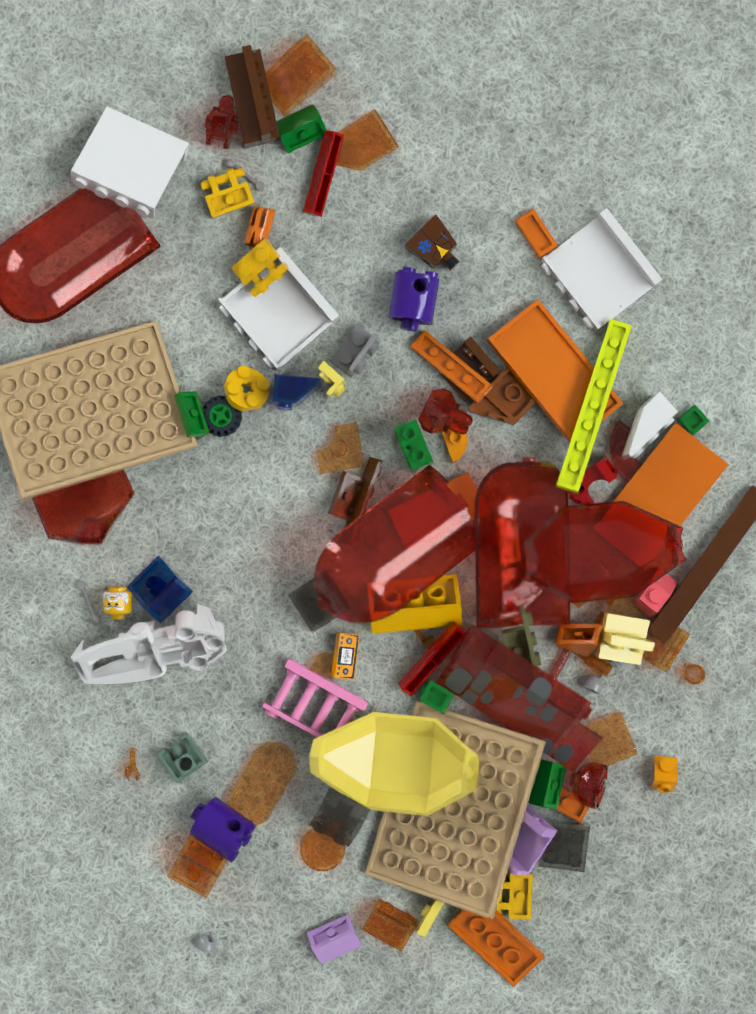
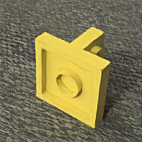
M605 612L596 657L641 665L644 650L653 652L654 642L646 639L650 621L643 618Z

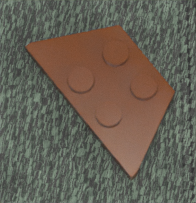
M506 367L491 383L492 389L478 404L474 401L467 410L470 413L514 426L534 405L535 400L509 368Z

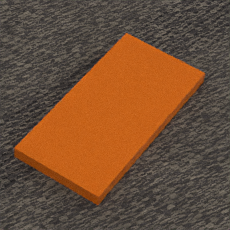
M537 299L486 341L570 443L594 367L539 299ZM612 389L601 422L624 404Z
M675 422L591 529L645 571L729 464Z

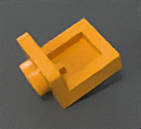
M654 756L651 789L657 790L660 793L673 792L677 785V758Z

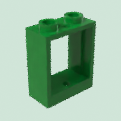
M416 419L394 428L395 435L411 473L433 464V458Z

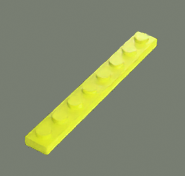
M613 319L609 321L557 481V488L576 494L579 492L632 325Z

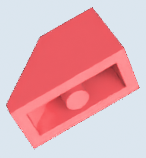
M660 568L633 604L649 617H652L658 613L671 596L678 582Z

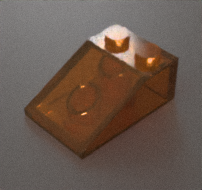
M308 34L289 48L266 72L271 100L284 117L289 115L337 75L336 67Z

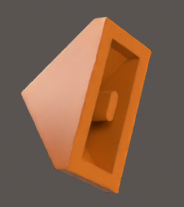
M561 624L555 644L588 657L598 644L602 625Z

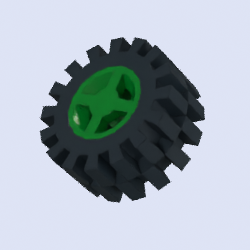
M221 395L210 398L208 402L204 403L202 408L209 433L218 437L230 436V434L235 433L242 421V412L228 403L227 396Z

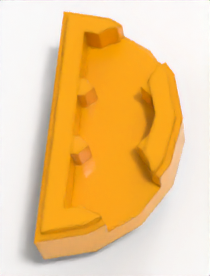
M449 419L438 420L453 463L459 460L466 451L468 444L467 434L456 421Z

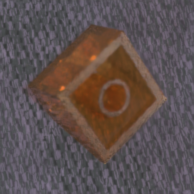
M189 835L167 877L207 898L228 860H225L192 835Z

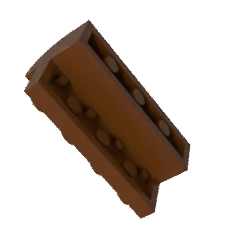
M251 45L242 46V53L225 56V62L243 143L246 149L271 143L277 140L280 135L260 49L252 50Z

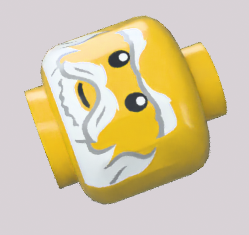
M125 586L108 587V590L103 593V612L111 615V619H124V615L132 612V593Z

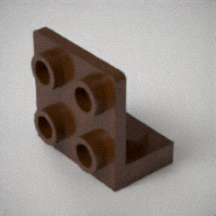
M471 336L454 352L457 357L488 382L500 372L499 368ZM441 374L464 402L470 398Z

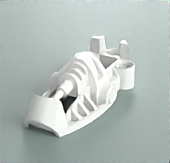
M197 604V615L192 611H181L176 615V625L161 628L158 620L146 623L139 622L131 626L127 633H119L118 638L94 646L87 645L85 640H82L70 659L84 684H122L155 679L165 674L167 670L166 665L179 663L181 667L189 666L192 670L201 671L227 651L224 625L221 622L215 621L210 608ZM123 654L124 658L94 670L93 663L99 659Z

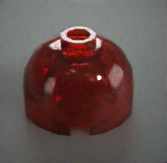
M592 762L585 763L579 767L577 773L571 774L569 786L573 787L574 798L581 805L593 809L600 806L606 788L604 787V779L607 780L609 769L607 765Z

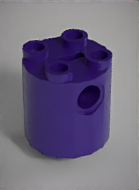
M403 267V270L400 269L395 273L388 318L401 322L400 329L417 332L419 325H432L440 280L438 279V273L425 271V274L416 273V269L410 267ZM413 284L417 285L418 291L414 289Z
M218 797L211 799L208 804L199 803L190 816L195 821L190 830V835L231 863L238 856V850L241 845L245 847L252 838L251 833L256 827L252 821Z

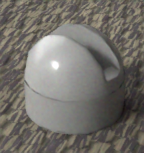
M592 675L586 679L583 687L600 694L603 683L601 678Z
M202 935L197 942L196 949L214 952L215 939L211 935Z

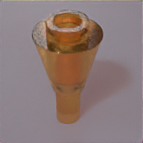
M573 652V654L583 659L599 678L602 676L607 677L613 668V665L610 664L612 660L597 658L594 653H590L588 657Z

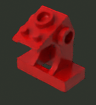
M605 454L586 468L581 482L584 489H579L578 494L567 491L570 494L568 498L579 505L581 502L584 503L583 508L587 511L590 508L596 510L597 507L589 495V486L596 480H605L610 483L617 478L618 472Z

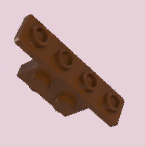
M369 457L362 477L345 471L341 474L328 514L347 520L340 538L342 543L352 546L358 538L359 526L366 516L368 501L374 493L376 478L382 470V460Z

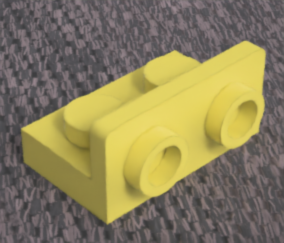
M323 361L318 367L322 371L319 376L330 385L334 382V385L326 394L330 398L334 395L338 398L346 389L344 386L346 381Z

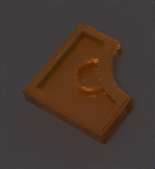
M358 422L335 426V436L331 444L317 452L320 474L365 467Z

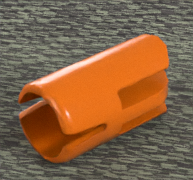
M259 206L253 207L244 241L246 245L254 248L263 239H269L276 212L275 209Z

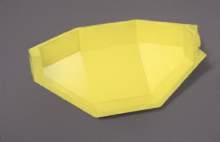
M372 712L313 739L309 755L310 772L361 808L367 810L428 816L475 791L479 774V756L437 718Z

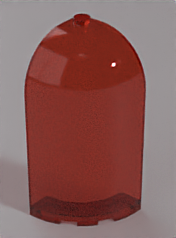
M79 188L0 244V306L9 316L25 323H45L55 320L145 259L161 246L135 210L121 207L115 201L101 198L86 188Z
M522 457V462L503 463L489 471L478 487L474 508L476 627L500 628L523 624L519 607L524 604L525 611H530L533 625L530 626H561L570 624L567 490L556 487L560 471L550 462L536 461V457Z
M428 465L330 540L318 559L314 573V586L318 597L317 603L322 610H328L337 618L352 623H370L387 618L404 607L485 543L478 521L476 519L472 520L467 512L468 504L460 493L455 495L447 486L449 481L441 473Z

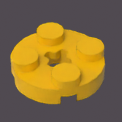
M240 366L238 369L233 370L224 383L228 403L235 409L243 412L260 409L269 396V380L257 370L247 366ZM242 386H248L252 392L244 393Z

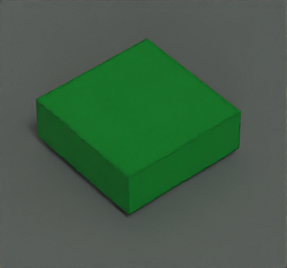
M693 405L677 419L692 436L710 422L696 405Z

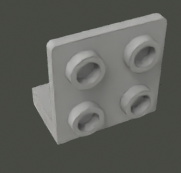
M356 324L330 362L352 377L355 373L359 375L366 365L365 358L367 355L372 356L379 347V342H377L378 335L375 333L371 335Z

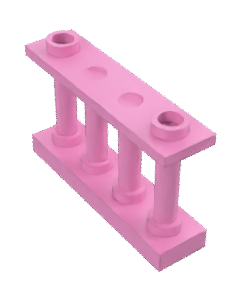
M289 658L284 666L288 669V675L273 703L270 704L265 701L262 707L266 709L265 713L275 719L280 716L318 738L324 735L319 730L335 701L341 698L348 702L346 705L348 708L336 729L350 723L355 712H358L359 709L364 711L369 702ZM302 676L308 680L306 683L308 686L292 715H289L280 710V707L296 678L299 679ZM321 687L328 691L326 694L328 697L312 726H309L299 719L315 690H319Z

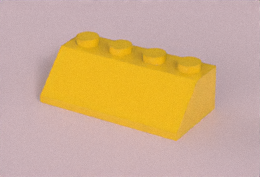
M457 574L367 583L372 634L448 627L453 621L462 625V609Z

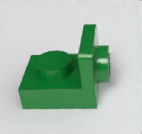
M430 680L429 684L425 683L420 691L422 696L419 700L444 714L455 694Z

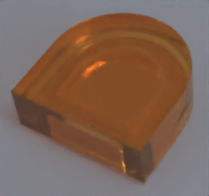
M328 652L318 654L310 670L331 679L333 655Z

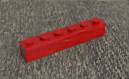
M328 130L324 132L303 208L304 213L312 216L322 217L344 138V135L338 132Z
M453 621L398 682L401 690L412 696L467 635L464 628Z

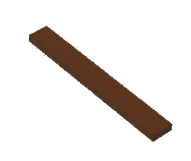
M752 485L648 627V633L663 644L668 642L755 522V486Z

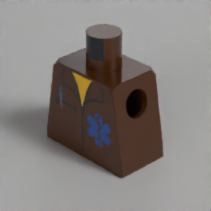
M436 214L405 244V248L433 269L442 262L451 271L460 262L451 253L456 248L457 243Z

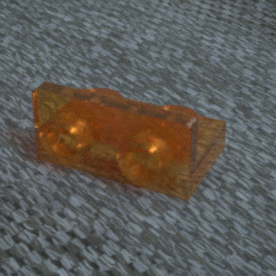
M377 899L362 930L402 952L412 936L418 920L411 914L394 907L391 903Z

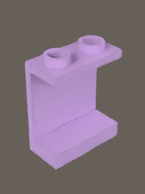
M528 804L508 871L516 876L530 874L557 832L551 824Z

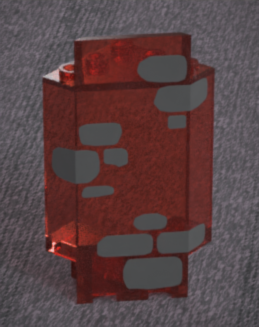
M471 624L466 632L467 635L456 647L436 683L506 729L546 741L543 753L574 772L603 738L580 723L582 719L586 720L590 715L592 702Z

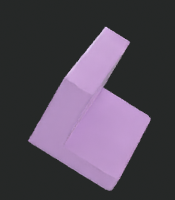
M349 914L307 932L312 950L321 964L362 946Z

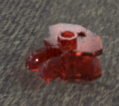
M223 95L218 107L213 106V109L207 114L205 120L206 145L211 146L213 140L216 139L225 141L223 149H230L233 134L237 133L239 121L235 120L233 97Z
M444 388L432 390L418 418L422 429L430 434L441 431L447 433L449 429L461 435L468 432V426L472 424L473 419L467 412L459 409L461 404L456 402L451 391Z

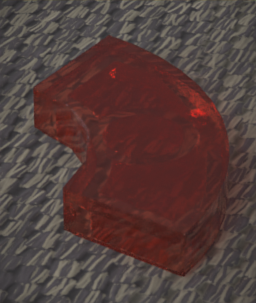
M618 420L610 437L611 461L620 477L629 483L642 464L636 458L630 457L624 460L621 457L631 428Z
M524 569L523 577L516 586L511 589L501 590L500 613L510 614L520 611L519 605L524 604V608L528 607L543 591L549 570Z

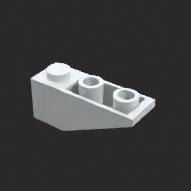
M661 392L652 395L637 410L621 456L624 460L630 457L635 459L644 451L642 446L646 442L652 443L659 436L657 432L662 427L665 429L673 423V416L678 411Z

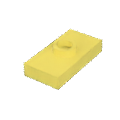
M433 899L431 904L426 903L420 914L423 918L416 928L419 935L426 936L444 902Z

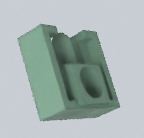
M185 733L179 738L188 749L186 753L178 743L174 742L171 744V750L178 758L175 761L167 749H163L157 754L176 783H180L208 763V760L189 733ZM188 757L192 761V767L186 771L182 767V761Z

